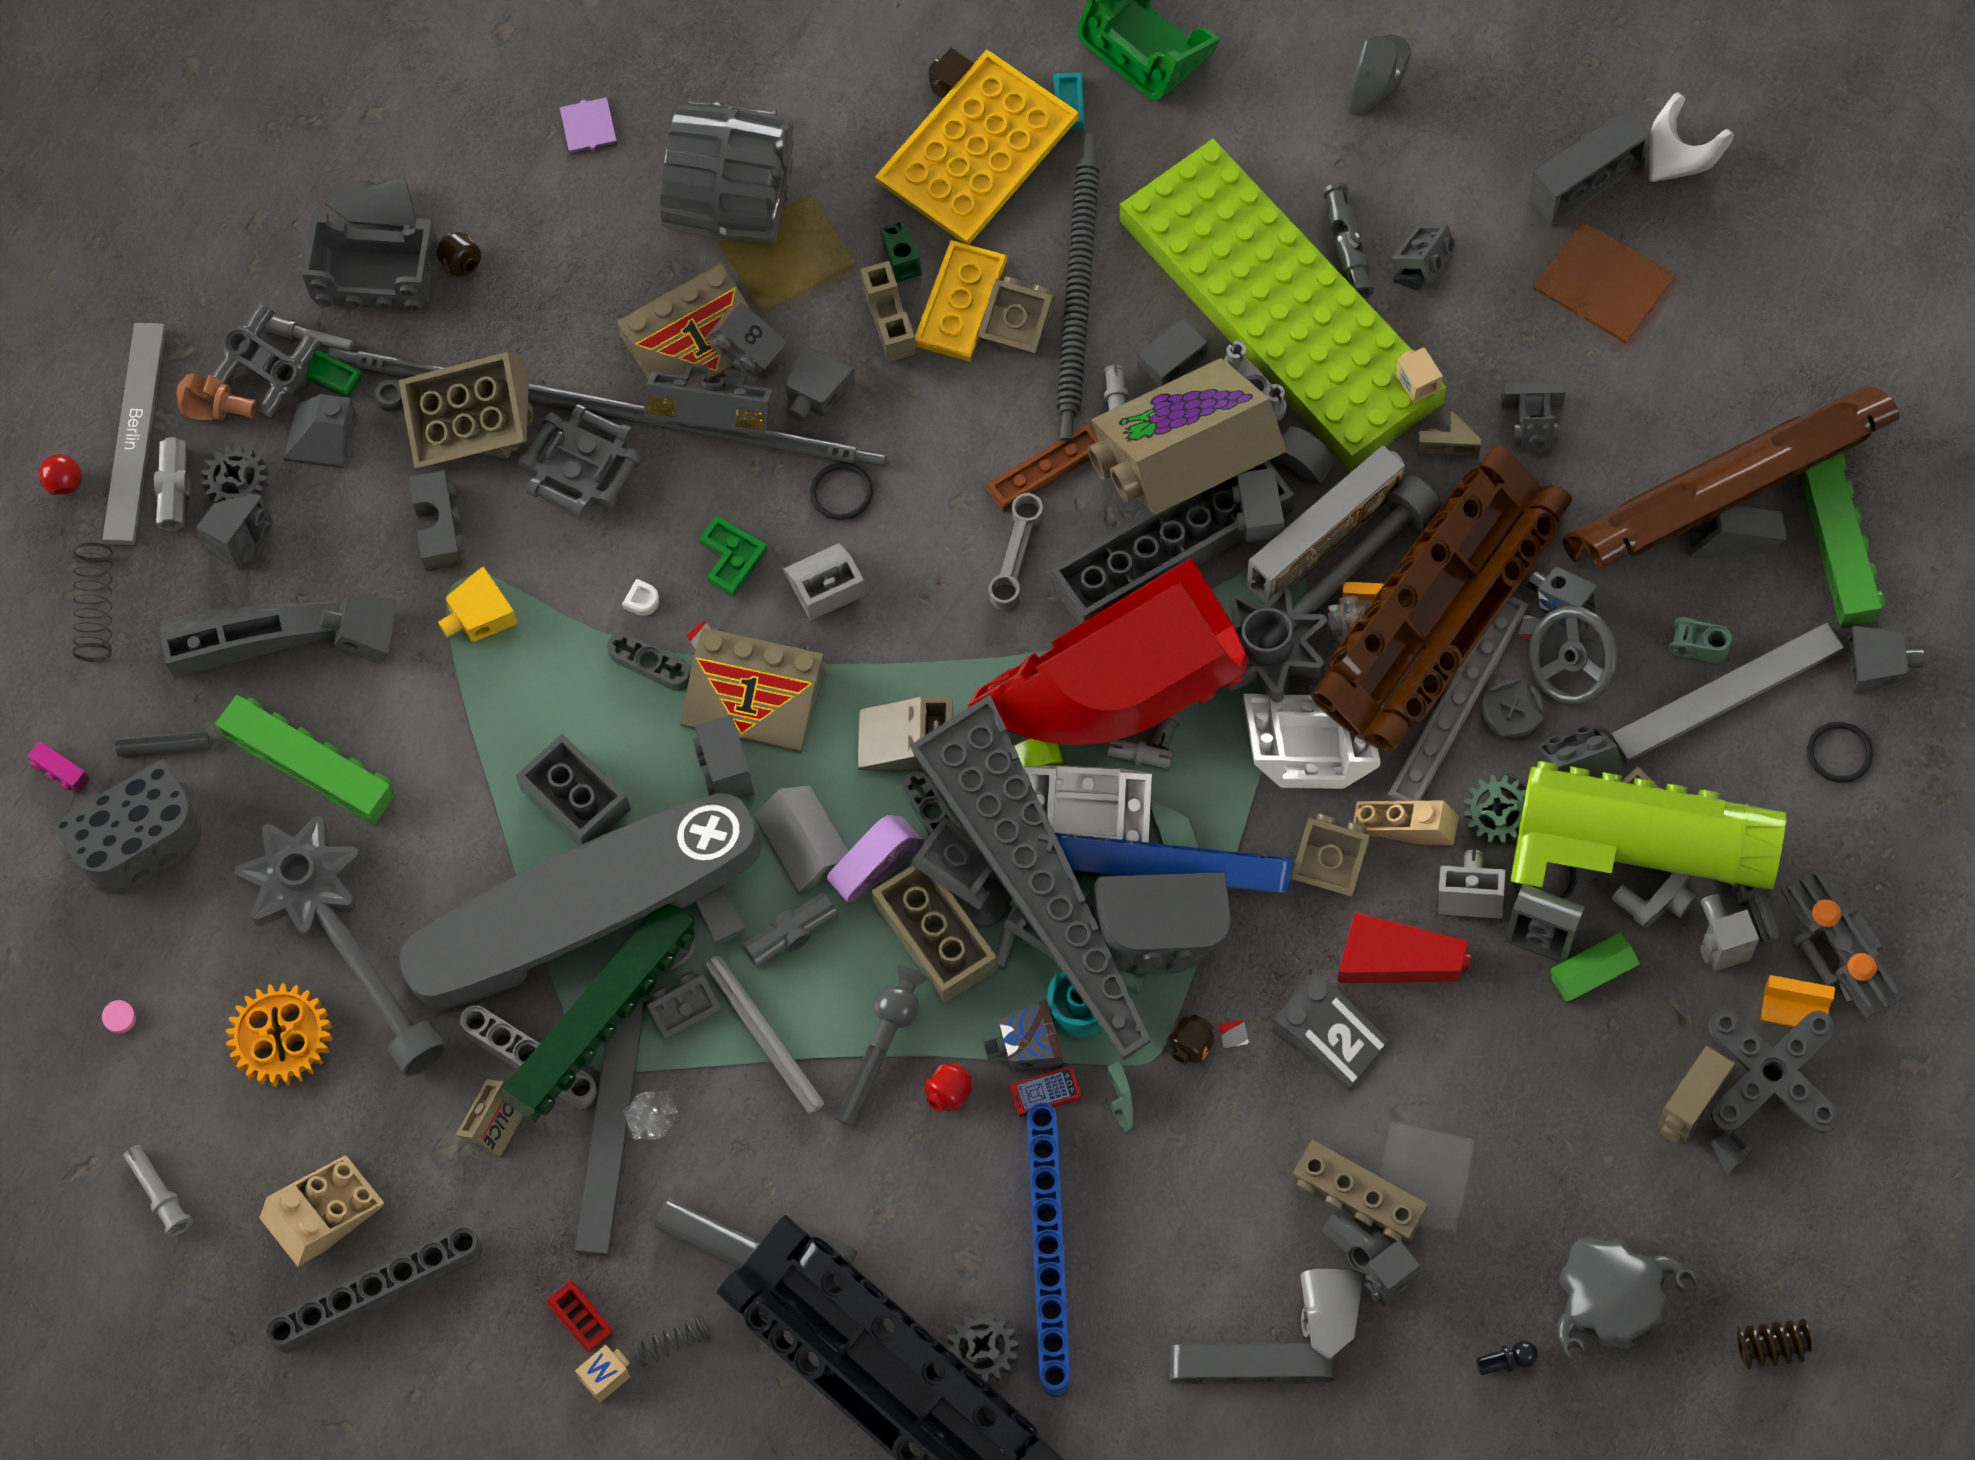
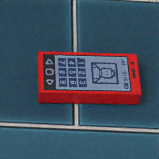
M1072 1066L1009 1085L1019 1118L1027 1116L1029 1109L1036 1103H1048L1054 1108L1081 1099V1093Z

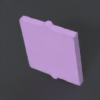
M607 97L587 102L581 100L577 104L559 107L570 154L589 149L595 151L599 147L617 144Z

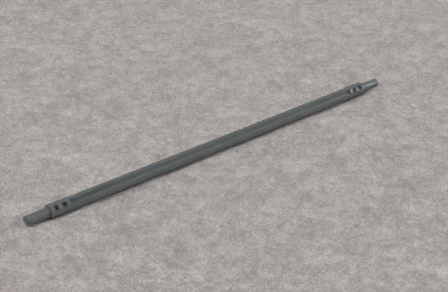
M330 348L328 352V357L344 363L354 364L359 369L404 377H412L446 368L361 350L356 353ZM528 383V401L575 409L576 405L580 403L587 406L592 413L807 454L839 462H848L850 464H855V461L885 467L887 455L858 450V446L839 444L833 441L829 442L767 430L765 435L749 436L740 431H717L713 427L700 425L689 427L683 423L673 421L657 422L652 418L644 417L645 406Z

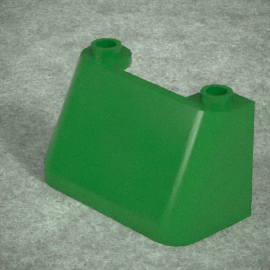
M1088 0L1077 28L1080 41L1151 100H1158L1168 95L1214 53L1220 41V38L1214 33L1202 27L1194 30L1190 37H1188L1149 5L1151 0Z

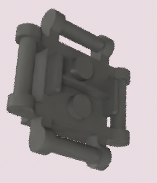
M580 403L573 410L569 422L562 420L556 414L547 413L543 420L544 426L528 452L523 454L517 462L522 469L536 475L528 484L527 494L535 498L538 496L571 510L572 515L583 518L589 507H595L596 504L613 509L618 501L616 497L634 467H638L643 460L642 455L635 450L625 449L633 435L634 428L626 424L621 426L592 413L587 406ZM585 422L617 438L612 443L580 427ZM554 431L559 432L546 452L545 462L543 464L537 462L538 457ZM621 462H623L615 477L613 478L612 482L608 486L607 490L604 491L607 485L609 484L610 480L612 479L613 475L615 474L616 470L618 469L619 465L621 464Z

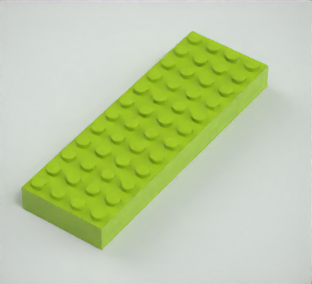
M1214 139L1208 141L1120 204V223L1231 343L1241 341L1245 344L1246 358L1271 384H1279L1284 388L1285 402L1349 472L1357 468L1382 445L1387 446L1444 404L1446 386L1443 382L1440 391L1413 403L1396 376L1397 360L1404 353L1412 349Z

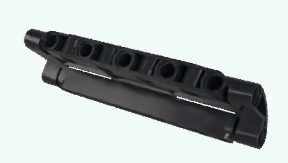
M787 1215L783 1216L774 1225L744 1265L731 1273L716 1292L733 1309L743 1315L742 1317H744L745 1324L749 1330L896 1460H957L920 1427L921 1425L961 1460H1063L1057 1452L1037 1436L1038 1432L1035 1426L834 1248L818 1237H811ZM834 1274H838L843 1278V1288H839L835 1284ZM772 1292L775 1296H777L801 1319H803L810 1327H812L836 1350H838V1352H835L828 1344H826L820 1337H818L811 1329H809L802 1321H800L793 1313H791L770 1293ZM759 1308H763L768 1313V1322L760 1318ZM884 1318H888L893 1322L894 1332L886 1330L883 1324ZM784 1330L789 1331L793 1335V1344L785 1340ZM809 1352L814 1353L818 1357V1366H814L809 1361ZM934 1362L944 1367V1377L936 1374ZM985 1407L995 1412L996 1421L987 1419L984 1413ZM909 1442H914L918 1445L920 1456L914 1455L910 1451Z

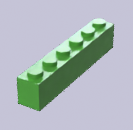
M1843 453L1799 474L1840 627L1877 621L1881 610L1885 606L1883 593L1881 590L1877 591L1875 584L1877 579L1875 565L1873 562L1869 563L1867 556L1869 552L1868 539L1866 535L1861 534L1859 527L1861 525L1860 510L1858 507H1854L1852 502L1854 495L1853 485L1850 479L1846 480L1844 473L1846 461Z
M238 695L234 697L215 723L221 737L372 826L376 824L395 797L390 785L391 781L378 772L374 775L365 770L366 767L360 761L353 757L349 759L339 755V750L327 742H324L323 745L314 740V736L306 729L299 727L296 730L288 725V720L276 712H273L272 715L263 710L264 707L253 698L248 697L245 700Z

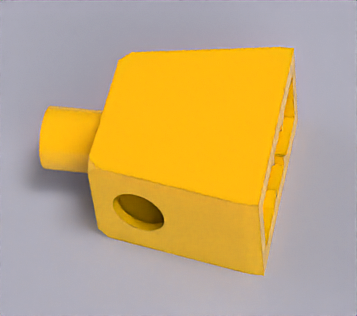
M484 566L446 597L448 608L452 614L437 622L447 638L462 629L471 642H476L518 624L514 610Z

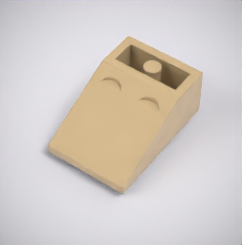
M345 1155L268 1196L259 1218L298 1267L328 1250L382 1208L384 1202Z

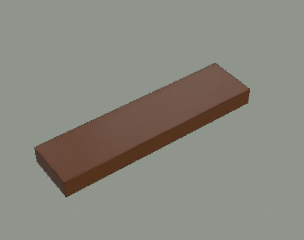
M1087 423L1073 432L1071 443L1062 440L1057 441L986 484V490L1002 512L1012 507V503L1017 496L1023 493L1034 494L1089 461L1090 457L1087 448L1099 442L1096 433Z

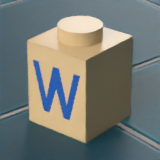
M1425 347L1417 351H1407L1397 360L1396 376L1413 403L1441 390L1443 375Z
M604 1345L575 1370L579 1380L599 1403L631 1377L626 1368L630 1364L618 1349L612 1352L607 1345Z

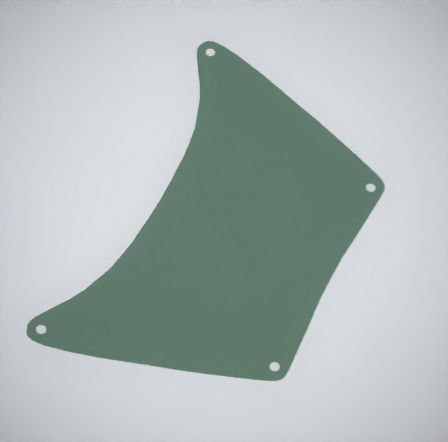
M1248 569L1212 589L1233 624L1230 607V597L1233 594H1239L1260 606L1264 605L1246 587ZM471 575L461 578L457 582H455L451 586L448 595L452 591H454L459 585H461L465 580H467ZM490 576L514 610L518 624L476 642H471L462 629L451 635L449 639L470 729L497 810L515 874L518 875L578 846L520 789L516 775L561 734L573 743L627 795L631 810L605 834L681 804L709 796L692 738L698 737L696 729L680 725L688 685L681 690H672L615 663L610 658L607 648L608 641L613 635L598 631L576 621L510 584ZM1305 577L1301 578L1290 588L1292 606L1307 594ZM448 605L446 606V616L452 614ZM626 643L622 647L616 646L617 653L620 654L622 650H625L632 654V661H634L635 654L628 650ZM663 650L684 660L688 664L691 673L694 655ZM1049 650L1039 651L1035 653L1038 657H1040ZM1033 653L1007 657L934 662L825 664L826 670L802 753L740 739L755 795L741 798L740 800L745 804L753 819L762 846L760 855L753 866L723 886L746 932L717 946L694 902L684 908H680L679 910L694 919V932L696 934L695 952L688 963L681 968L668 971L667 973L662 972L656 979V985L652 990L654 991L663 986L668 990L678 984L677 978L690 971H694L695 975L702 973L722 1009L663 1039L651 1014L645 1007L635 1072L771 1062L706 970L705 963L714 956H720L794 1060L864 1056L880 1021L876 1016L874 1007L876 998L886 987L897 985V966L902 965L915 969L922 975L923 973L875 907L872 890L857 900L848 903L830 882L826 880L799 894L754 815L780 788L810 786L848 851L856 845L875 823L887 815L903 817L925 843L930 836L904 795L903 780L907 774L913 771L927 773L925 770H858L860 710L918 697H952L955 717L969 708L967 704L977 689L1008 669H1013L1020 665ZM646 655L641 659L640 664L645 668H652L657 664L658 658L654 655ZM664 662V667H663V669L667 670L666 664H665L666 662ZM678 669L676 673L669 671L673 680L676 676L682 677L681 669ZM1290 675V678H1289V681H1288V685H1287V688H1286L1285 695H1287V691H1288V687H1289V683H1290V679H1291V676H1292V675ZM1258 680L1233 691H1227L1222 686L1214 691L1216 695L1209 701L1201 705L1196 701L1179 711L1181 724L1175 728L1169 745V750H1173L1169 770L1141 763V766L1134 765V761L1112 756L1108 757L1110 741L1084 745L1059 744L1064 765L1123 768L1152 773L1151 800L1157 801L1189 818L1198 848L1237 852L1262 775V771L1254 765L1243 694L1267 693ZM1156 725L1132 736L1121 738V740L1135 743L1144 741L1146 745L1150 746L1149 742L1152 739ZM1007 731L1013 746L1030 739ZM1161 737V740H1160L1159 745H1157V748L1160 747V744H1161V742H1162V737ZM913 782L911 790L916 789L922 801L926 798L923 794L922 785ZM940 794V796L942 797L943 801L947 805L948 809L950 810L951 814L955 818L960 828L965 830L960 821L958 820V818L956 817V815L954 814V812L951 810V808L943 798V796ZM935 805L929 806L924 810L925 817L931 820L939 818L942 814V810ZM1150 812L1149 843L1162 844L1158 829L1154 825ZM919 850L902 867H900L895 873H893L881 884H883L884 882L896 876L903 870L910 867L914 857L917 855ZM1072 870L1085 898L1099 877L1123 876ZM992 873L989 875V877L997 880L1004 887L997 876ZM1005 887L1008 905L1003 917L990 926H975L994 954H996L1005 928L1004 924L1012 909V906L1009 904L1012 897ZM823 892L832 902L838 913V918L811 934L809 941L801 948L792 952L785 951L758 969L748 957L743 948V943L770 927L772 920L780 913L788 909L796 910ZM951 892L954 898L957 900V895ZM651 913L599 939L546 962L565 1014ZM1016 935L1004 968L998 967L997 971L944 1004L927 980L916 987L913 994L917 997L919 1004L917 1016L908 1026L897 1028L885 1057H949L988 1060L983 1041L1001 1037L998 1021L1042 1000L1047 999L1048 1003L1047 993L1052 978L1062 972L1054 959ZM678 953L676 955L677 963L687 954ZM1197 966L1186 968L1185 971L1179 973H1169L1167 969H1159L1149 974H1140L1145 975L1139 994L1128 991L1148 1032L1151 1043L1123 1060L1104 1031L1096 1036L1075 1038L1055 1029L1063 1056V1063L1112 1065L1119 1061L1121 1066L1146 1065L1162 1053L1167 1044V1038L1174 1029ZM643 995L637 1002H646L649 1000L648 995ZM1078 998L1077 1004H1082V999ZM604 1043L596 1050V1056L590 1064L593 1069L599 1072L602 1069ZM1002 1056V1057H999V1058L991 1059V1060L1008 1061L1006 1056Z

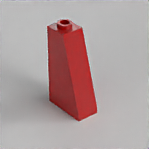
M1355 912L1339 969L1338 982L1459 981L1461 971L1468 972L1472 953L1466 952L1468 945L1466 940Z

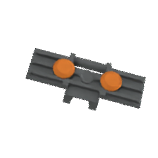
M1821 869L1781 889L1784 897L1807 930L1796 937L1793 942L1796 947H1801L1823 981L1821 985L1834 987L1841 983L1865 1020L1905 998L1878 957L1883 951L1882 944L1858 909L1850 911L1848 906L1845 907ZM1816 938L1821 943L1823 942V944L1829 942L1841 961L1838 965L1839 969H1837L1835 974H1833L1812 942Z

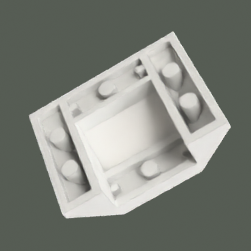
M1243 694V704L1254 765L1279 787L1344 789L1380 767L1381 761L1378 748L1357 738L1337 724L1315 704L1311 695H1284L1283 700L1276 703L1271 700L1268 694Z
M1069 765L1024 767L1054 832L1149 842L1152 773L1123 768Z

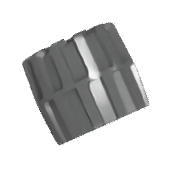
M681 103L676 108L671 122L664 157L660 193L662 225L668 229L713 239L774 243L780 234L785 215V204L788 200L789 186L786 183L787 177L792 172L793 122L788 118L738 107Z

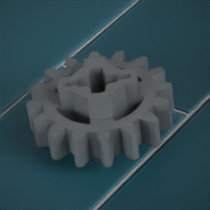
M239 445L236 452H232L230 447L227 446L225 449L226 454L221 455L216 451L214 452L216 460L206 461L209 470H202L201 474L204 481L201 484L210 501L214 500L217 503L255 493L262 497L265 495L262 487L269 486L266 477L269 475L266 465H264L262 457H256L253 449L250 448L244 453L242 446Z
M977 1311L975 1320H971L969 1316L965 1315L964 1326L957 1323L953 1325L957 1335L947 1336L948 1343L954 1345L947 1349L987 1384L990 1377H994L997 1382H1000L1001 1371L1008 1374L1012 1372L1008 1362H1017L1018 1360L1017 1354L1011 1352L1019 1348L1018 1341L1010 1340L1015 1336V1330L1013 1328L1005 1330L1007 1325L1006 1319L1003 1318L997 1323L992 1312L987 1319L982 1318L980 1311ZM979 1328H986V1329H987L986 1331H979V1332H975V1331H974L975 1329H979ZM1000 1338H1002L1005 1344L1003 1355L996 1349ZM962 1342L969 1349L964 1360L960 1354ZM985 1344H988V1352L982 1350L979 1354L977 1353L976 1345L983 1347ZM979 1366H991L990 1368L977 1369Z

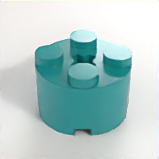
M1063 971L1058 975L1056 974L1049 984L1047 993L1048 1006L1054 1028L1075 1038H1086L1100 1034L1103 1031L1084 1002L1077 1004L1080 996Z

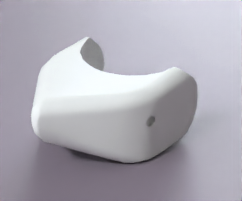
M1676 92L1659 113L1650 131L1649 180L1657 182L1707 171L1715 165L1730 146L1734 133L1725 129L1706 144L1698 146L1684 144L1677 133V117L1685 102V97Z

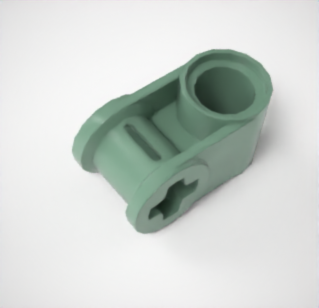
M1687 617L1675 619V635L1673 642H1670L1668 647L1671 654L1711 663H1720L1727 659L1732 635L1726 627L1700 622ZM1712 641L1721 642L1724 646L1713 647L1709 643Z

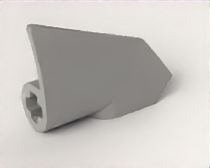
M1312 1269L1303 1272L1300 1276L1305 1305L1301 1315L1302 1332L1305 1337H1310L1311 1347L1329 1360L1355 1337L1363 1273L1344 1269Z

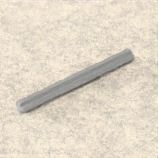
M720 956L712 957L705 963L706 970L807 1113L818 1112L824 1106V1102L724 960Z

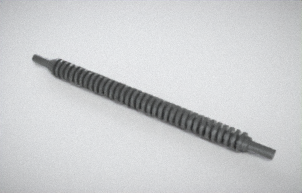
M1086 133L1084 135L1083 158L1076 165L1062 352L1056 406L1059 414L1062 416L1060 441H1068V443L1072 442L1074 417L1077 416V412L1081 409L1083 367L1100 170L1097 160L1094 159L1096 135L1093 133Z

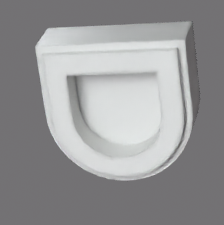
M636 579L622 603L623 609L640 616L652 614L659 606L657 590L652 585Z

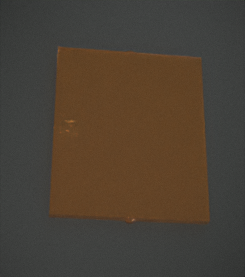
M1583 221L1563 249L1556 254V258L1535 284L1534 289L1626 344L1648 313L1653 311V306L1671 284L1675 275Z

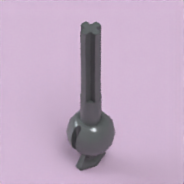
M898 965L897 985L886 987L876 998L874 1007L876 1016L880 1021L835 1120L840 1121L844 1125L854 1126L897 1028L908 1026L917 1016L919 1004L913 992L916 987L927 980V977L915 969Z

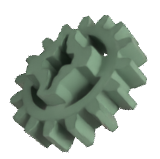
M1491 775L1490 783L1488 784L1479 779L1480 789L1477 790L1470 787L1469 793L1473 798L1464 799V805L1469 807L1470 810L1463 812V816L1468 819L1472 818L1467 828L1469 830L1478 829L1477 839L1483 837L1484 834L1487 835L1488 844H1492L1494 838H1499L1500 843L1504 845L1506 836H1510L1514 841L1517 840L1516 831L1520 829L1526 790L1520 792L1517 790L1519 787L1518 780L1513 782L1512 785L1508 784L1507 775L1503 776L1501 782H1497L1495 776ZM1501 790L1509 792L1515 799L1509 800L1501 794ZM1489 792L1488 800L1484 804L1477 806L1479 799ZM1495 803H1499L1501 808H1506L1502 811V816H1496L1495 811H1490ZM1519 813L1514 824L1507 828L1506 822L1508 819ZM1481 821H1489L1494 825L1495 830L1486 827Z

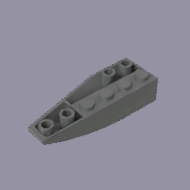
M343 602L219 606L161 621L160 639L166 665L173 678H178L335 637L336 629L320 626L321 613L323 608L339 611Z

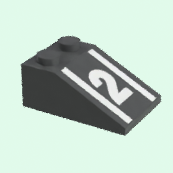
M1315 972L1310 975L1273 1019V1033L1348 1090L1352 1088L1389 1043V1040L1338 989Z

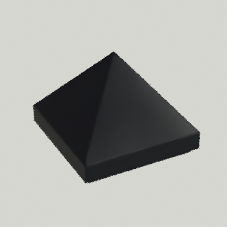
M1401 269L1393 278L1394 283L1418 291L1425 281L1421 269Z

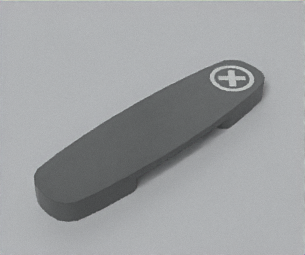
M713 794L646 817L597 837L522 872L436 919L410 936L402 946L399 956L401 971L420 1004L436 1011H445L472 1003L518 986L525 980L528 969L599 939L668 903L678 909L684 908L728 883L752 867L758 859L762 846L759 833L745 804L731 794Z

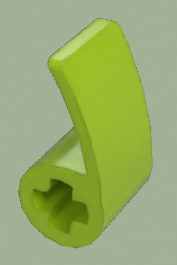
M1028 739L1014 746L1023 768L1064 765L1059 744Z

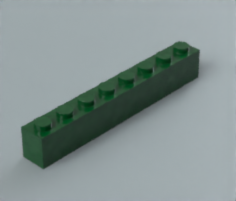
M669 903L653 911L502 1088L504 1102L535 1123L541 1115H548L556 1103L557 1096L562 1091L566 1092L571 1088L576 1080V1074L582 1067L586 1068L592 1063L597 1053L596 1050L602 1043L607 1044L613 1038L617 1029L616 1026L621 1020H627L633 1014L637 1001L643 995L647 996L651 993L659 975L662 972L667 973L674 965L675 956L682 948L686 950L692 944L696 935L694 932V919Z

